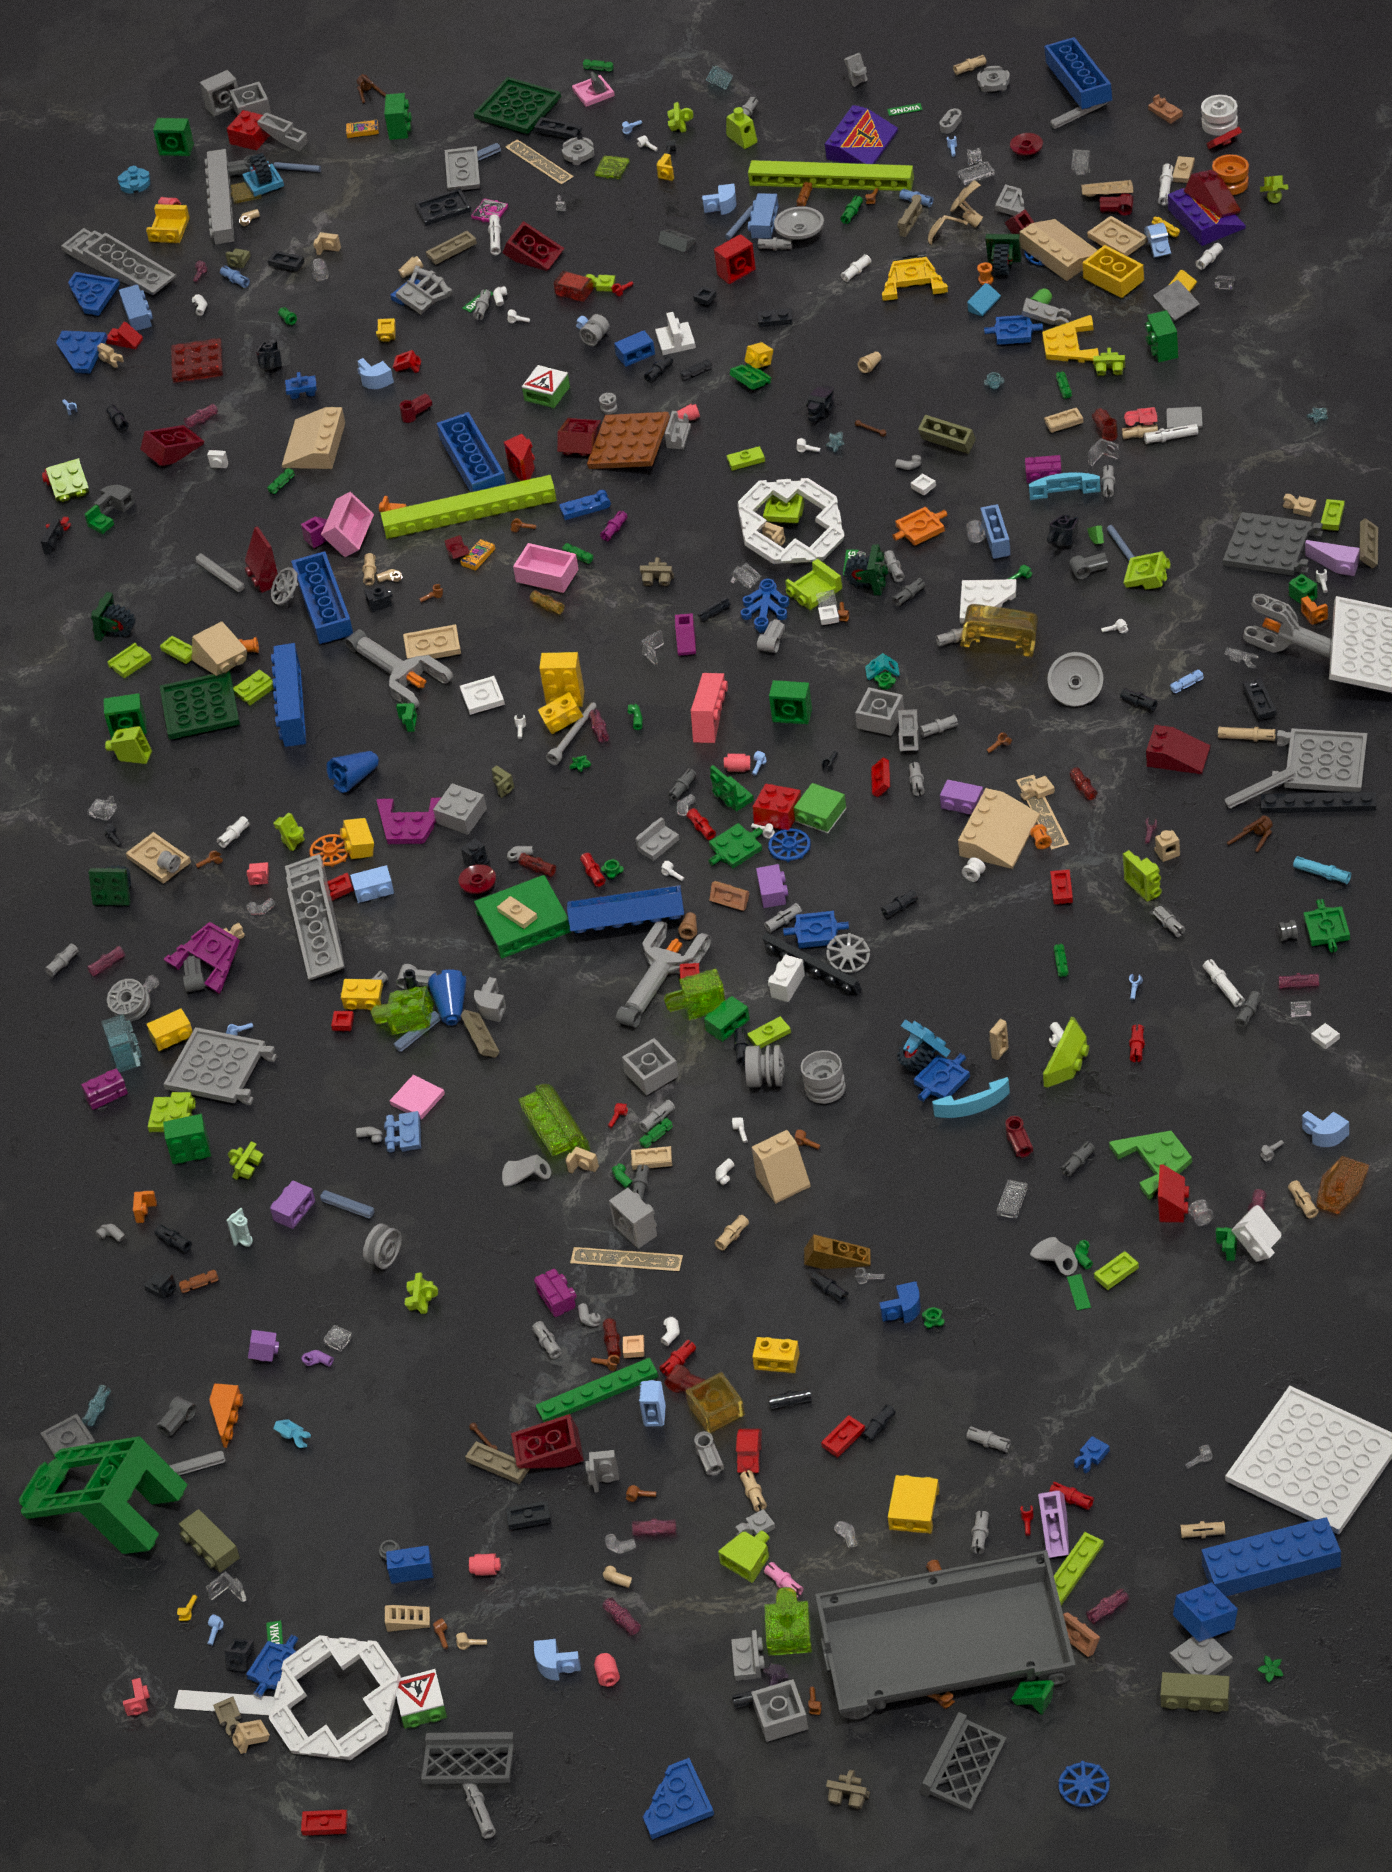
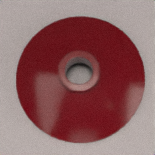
M1033 133L1019 134L1010 142L1011 150L1019 155L1034 154L1043 146L1042 138Z
M473 865L461 872L458 881L461 889L465 892L478 894L493 887L496 882V874L489 866Z

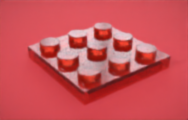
M221 338L171 345L173 383L223 376Z

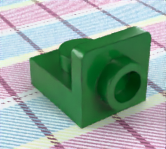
M98 505L93 506L85 513L87 526L100 534L105 533L114 525L113 519L102 514Z
M414 703L397 704L398 717L402 719L403 724H406L407 732H415L417 713Z
M1216 1228V1242L1223 1244L1222 1252H1226V1260L1235 1261L1237 1237L1231 1231V1228Z

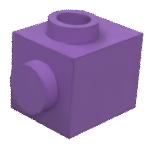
M252 1330L248 1358L272 1362L273 1354H278L279 1342L275 1341L276 1333Z

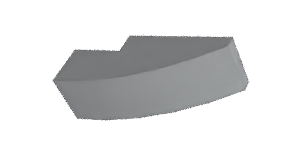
M265 113L257 121V124L264 131L291 149L300 152L308 143L307 133L293 128V123L269 113Z

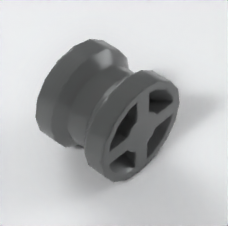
M1294 919L1288 923L1278 922L1281 941H1286L1288 938H1298V930Z

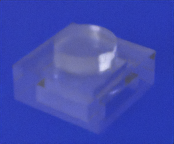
M834 590L816 594L819 608L836 605L837 608Z
M334 1325L323 1341L325 1345L342 1351L352 1338V1333Z

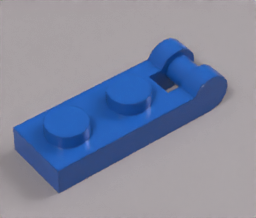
M599 490L594 495L559 504L564 520L609 508L611 502L607 498L606 491Z

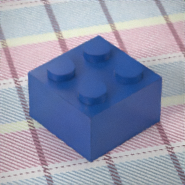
M1209 1583L1176 1595L1173 1616L1200 1642L1233 1630L1238 1609L1213 1583Z

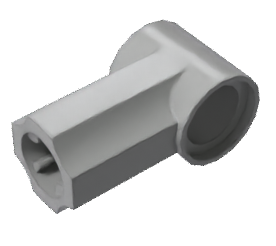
M774 619L769 623L765 633L760 634L757 641L758 650L777 653L780 638L785 630V625L780 620Z
M404 964L400 969L396 983L400 988L404 989L405 980L403 972L405 973V970L412 969L415 971L416 980L419 982L420 987H429L428 979L436 971L419 970L411 964Z
M700 1432L694 1439L696 1454L700 1457L706 1474L717 1475L724 1469V1466L713 1442V1436L709 1432Z

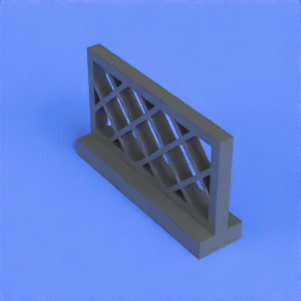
M958 1712L922 1782L920 1794L929 1797L931 1794L971 1812L1007 1737L967 1720V1715ZM967 1728L976 1731L978 1737L968 1740L965 1734ZM994 1739L999 1744L995 1748L988 1749L985 1740ZM981 1742L984 1751L973 1753L970 1745ZM966 1746L969 1755L959 1758L956 1750ZM987 1756L989 1764L979 1767L976 1758ZM972 1760L975 1769L964 1771L961 1763ZM957 1764L960 1773L950 1776L947 1767ZM977 1773L980 1782L970 1785L967 1776ZM963 1777L966 1787L955 1790L952 1780ZM948 1782L951 1791L945 1793L937 1790L938 1785ZM968 1791L971 1796L969 1804L961 1801L958 1794Z
M513 1732L426 1733V1749L421 1777L422 1784L510 1783L513 1754L516 1750ZM498 1753H508L501 1760L495 1756ZM431 1754H442L436 1760L430 1757ZM453 1754H465L458 1760L452 1757ZM475 1754H486L479 1760L473 1756ZM448 1759L452 1764L444 1769L440 1764ZM470 1759L474 1762L470 1767L466 1769L461 1765ZM489 1759L496 1762L490 1768L484 1765ZM478 1767L484 1771L480 1775H473L471 1773ZM502 1767L505 1770V1775H495L493 1772ZM434 1768L440 1771L436 1776H428V1772ZM455 1768L462 1771L459 1775L452 1776L449 1774Z

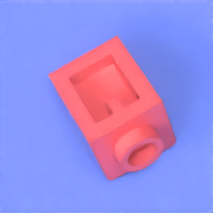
M268 862L249 864V870H247L249 885L268 884Z

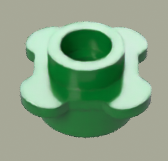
M889 671L876 675L874 678L881 689H889L896 682V679L891 676Z
M611 859L605 862L601 871L606 873L608 878H614L618 873H622L624 868L619 866L617 860Z
M932 1307L922 1313V1317L925 1318L924 1326L926 1328L937 1325L942 1326L944 1324V1319L941 1316L943 1314L942 1310Z

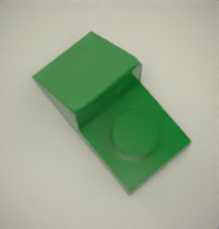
M1052 1680L1021 1682L1011 1700L1016 1705L1032 1704L1043 1715L1052 1699L1054 1682Z

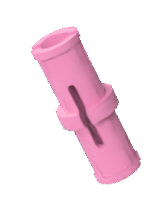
M774 1562L769 1563L772 1568L768 1565L765 1567L764 1573L772 1578L780 1589L786 1590L793 1598H798L796 1593L799 1595L803 1593L804 1588L796 1583L788 1572H783L777 1567Z

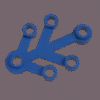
M764 579L761 581L757 591L743 597V605L748 608L741 610V618L749 620L752 617V613L761 608L759 617L754 620V625L758 632L764 633L769 625L767 618L768 607L776 613L778 620H785L787 618V610L784 608L789 606V598L777 591V585L772 579ZM763 595L762 599L754 603L755 599ZM770 595L778 600L779 606L770 599Z

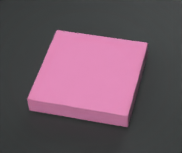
M601 75L598 77L604 82L607 89L606 92L596 94L592 87L591 79L572 86L573 92L585 107L614 96V91Z
M413 1075L391 1098L390 1105L406 1113L418 1111L420 1120H422L445 1095L443 1089Z

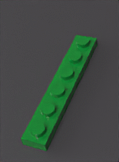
M649 1357L536 1405V1410L544 1423L574 1413L639 1386L642 1381L658 1378V1372Z

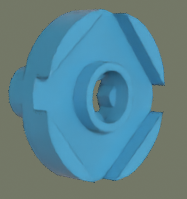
M130 166L128 170L117 178L120 189L126 193H133L136 190L139 192L144 191L151 183L149 172L136 166Z

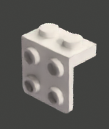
M1259 1205L1254 1206L1231 1230L1256 1262L1270 1258L1275 1253L1271 1247L1281 1238V1232Z

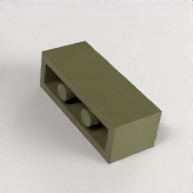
M928 415L924 416L918 428L923 440L967 454L970 453L976 440L972 429Z
M199 1509L179 1523L181 1530L179 1534L186 1544L189 1542L194 1552L198 1556L202 1555L210 1568L214 1567L221 1573L240 1558L236 1545Z
M1162 1672L1161 1707L1169 1709L1184 1708L1194 1711L1199 1709L1212 1710L1214 1712L1228 1711L1230 1676Z

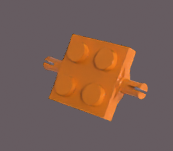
M923 507L896 520V527L900 531L893 534L892 537L895 541L906 537L915 546L945 531L944 525L939 520L947 517V512L943 510L935 514L926 507Z

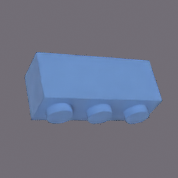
M757 194L756 200L753 201L754 211H751V221L748 222V231H751L752 238L771 239L774 220L779 207L777 194Z
M138 284L120 289L119 293L130 326L136 331L152 327L150 320L153 317L144 291H140Z
M998 504L981 507L982 526L993 559L1009 556V537Z

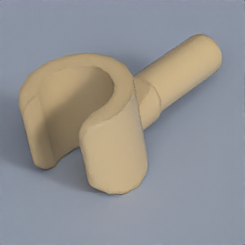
M458 1633L456 1635V1643L461 1650L467 1649L470 1645H487V1640L468 1639L466 1633Z

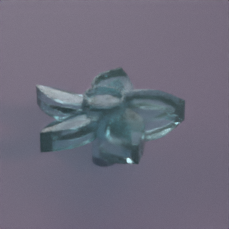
M1313 407V413L1307 415V418L1314 417L1315 423L1319 419H1328L1326 408L1319 409Z
M838 432L836 435L829 434L831 441L826 446L832 447L834 452L837 451L838 445L843 446L845 444L841 440L843 437L842 432Z

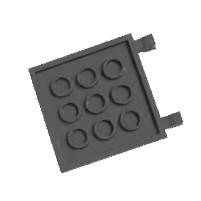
M1242 512L1223 558V565L1292 576L1295 572L1307 575L1309 572L1307 567L1309 560H1300L1308 536L1322 538L1323 531L1321 529L1323 523H1314L1312 526V522Z

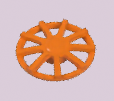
M329 834L318 838L311 845L310 857L320 854L324 856L322 858L324 866L334 867V865L345 862L349 852H346L345 849H339L344 846V839L343 842L336 845L337 838H341L340 835ZM333 837V841L326 842L325 838ZM322 841L324 845L323 847H318L316 844ZM313 849H314V850H318V851H322V852H321V853H317V854H313ZM328 857L330 858V862H324ZM333 857H337L338 860L333 861Z

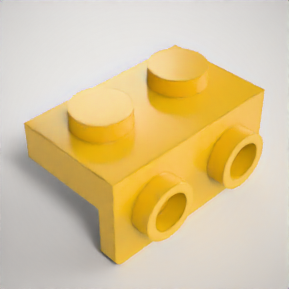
M344 979L341 993L343 1007L350 1010H381L382 980Z

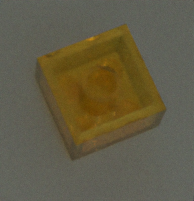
M722 1372L685 1390L688 1406L709 1433L745 1415L741 1397Z

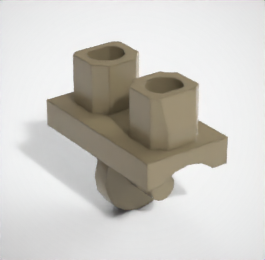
M656 557L655 562H649V566L640 565V573L645 586L653 585V578L659 579V584L662 586H669L671 579H674L672 566H667L666 562H661L660 557Z
M849 1770L847 1775H839V1781L846 1782V1784L827 1780L826 1787L829 1790L828 1801L832 1804L841 1805L843 1794L850 1795L848 1805L852 1808L861 1809L865 1798L869 1799L870 1792L867 1791V1788L854 1785H861L862 1778L855 1777L854 1770Z

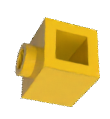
M763 342L747 346L745 362L755 369L771 365L773 349Z

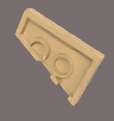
M1131 180L1081 185L1082 195L1086 194V196L1133 193Z

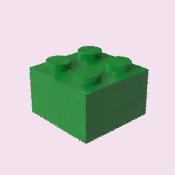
M405 93L386 94L384 115L389 140L406 139L409 132H411L412 114L408 112L410 105L409 99L405 97Z
M157 118L153 132L159 155L190 156L194 141L189 120L184 118Z
M1165 310L1147 315L1145 328L1148 335L1146 336V342L1148 346H1151L1152 356H1156L1158 363L1178 358L1177 330L1168 311Z
M773 680L769 694L772 722L809 724L812 712L809 683Z
M139 693L104 698V716L111 739L117 730L139 726L143 733L147 734L146 715Z
M202 1114L163 1121L165 1140L172 1164L211 1157L209 1137Z

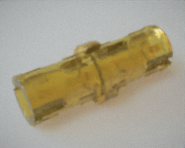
M536 590L530 595V601L541 605L546 610H552L557 614H561L564 610V604L554 600L549 595H543Z

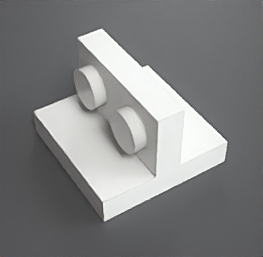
M673 312L666 313L668 326L655 329L662 355L696 348L689 323L680 324L679 319L675 318Z

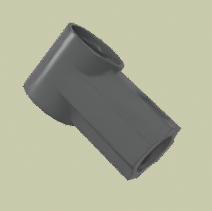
M249 155L244 160L228 162L229 175L232 177L250 172L251 164L249 158L254 155Z
M1105 553L1086 558L1078 555L1070 560L1069 565L1076 578L1084 579L1089 576L1090 572L1107 568L1108 561Z
M194 956L187 957L184 961L185 976H183L186 993L204 990L205 981L201 970L200 958Z
M176 1396L170 1403L169 1411L157 1424L158 1430L167 1437L172 1436L185 1420L190 1421L194 1417L197 1410L196 1404Z

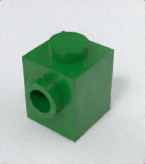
M1301 574L1289 582V596L1300 604L1301 598L1306 596L1313 601L1317 598V584Z

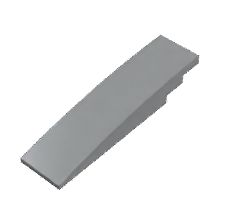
M83 228L61 245L62 251L114 279H119V281L127 285L134 286L138 284L140 290L152 295L176 278V274L106 232L102 235L95 230L91 233Z
M318 854L285 866L288 884L287 891L309 981L344 969L345 965L338 927L321 855Z

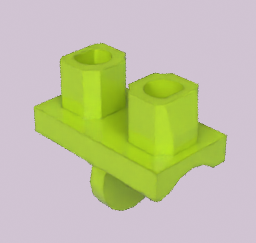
M679 102L674 103V109L667 111L670 119L668 126L672 132L678 129L682 133L685 132L686 121H690L693 118V111L689 108L681 110Z
M1283 175L1264 177V186L1260 187V192L1268 191V200L1271 203H1277L1282 198L1280 190H1287L1288 184L1283 185Z
M1107 348V353H1101V356H1093L1094 369H1096L1098 376L1106 375V369L1113 368V374L1122 375L1123 368H1125V355H1118V352L1111 353V348Z
M287 813L284 817H279L273 823L275 828L279 829L281 840L287 845L289 850L294 851L296 846L305 840L303 828L298 827L291 813Z
M251 1141L243 1154L244 1150L241 1147L237 1150L231 1149L229 1151L230 1165L234 1166L237 1163L234 1167L235 1172L232 1178L236 1180L239 1176L246 1179L251 1178L255 1168L248 1165V1162L250 1161L258 1166L264 1155L255 1149L256 1143Z
M419 1272L415 1273V1280L407 1282V1291L413 1296L405 1298V1306L409 1311L418 1309L421 1314L427 1313L428 1301L438 1295V1288L433 1285L432 1281L424 1280L423 1274Z

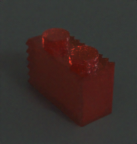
M562 271L553 283L556 295L570 297L582 302L585 301L594 289L592 278Z

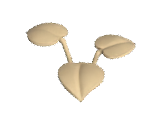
M973 180L967 188L965 187L950 209L953 212L959 205L965 210L962 216L965 219L961 220L945 215L942 218L940 217L928 234V242L931 245L934 235L946 219L965 225L969 223L975 228L978 226L983 216L973 210L965 201L972 191L981 186L977 181Z

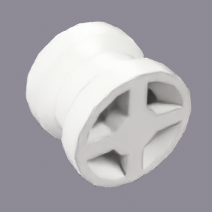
M970 858L967 865L962 869V874L967 880L976 882L980 878V874L985 871V864L978 858Z

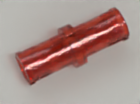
M1073 768L1069 775L1075 781L1076 787L1084 793L1088 800L1095 799V795H1098V792L1091 785L1090 779L1083 775L1080 768Z
M522 853L519 857V864L530 867L535 872L540 871L549 876H553L556 872V865L545 862L540 857L535 858L525 853Z
M609 1318L603 1321L605 1331L604 1343L607 1345L608 1357L611 1355L620 1357V1335L617 1333L616 1321Z

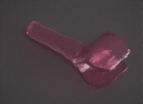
M200 260L195 265V268L198 270L193 279L195 282H197L202 272L205 273L207 271L205 262Z
M1149 818L1146 819L1147 834L1145 842L1147 843L1150 842L1153 829L1157 827L1156 819L1154 825H1149Z

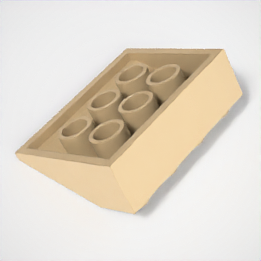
M1056 219L1032 223L1020 231L1021 248L1037 260H1040L1045 266L1066 281L1083 270L1082 262L1097 251V249Z
M325 407L295 419L282 468H333L345 426L342 407Z
M986 788L958 839L959 856L978 858L982 862L1013 869L1030 836L1031 828L1036 825L1040 817V813L1004 792Z

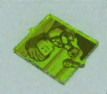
M603 156L595 171V176L620 179L629 159L618 156Z

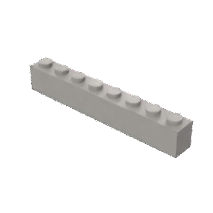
M226 149L208 151L207 158L205 159L210 237L214 238L215 244L235 241L230 175L227 166L229 161Z

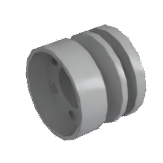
M770 1045L766 1046L765 1054H762L760 1046H746L745 1072L747 1087H761L763 1078H766L768 1087L772 1086L773 1078H775L776 1086H782L785 1065L780 1045L774 1046V1054H772Z
M822 1050L813 1052L803 1059L801 1072L806 1096L811 1101L822 1104L838 1100L846 1089L841 1058L831 1051Z

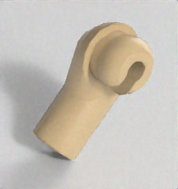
M258 209L243 213L239 219L240 224L247 226L252 219L260 217Z

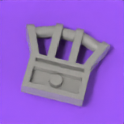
M416 265L411 279L396 292V297L422 315L435 302L450 297L453 291L451 288H448L442 277L435 275V272L421 269L420 266ZM418 275L425 276L417 285L415 284ZM431 280H432L433 282H435V283H434L430 288H428L426 291L422 289V288H424ZM439 287L442 289L443 292L432 296Z

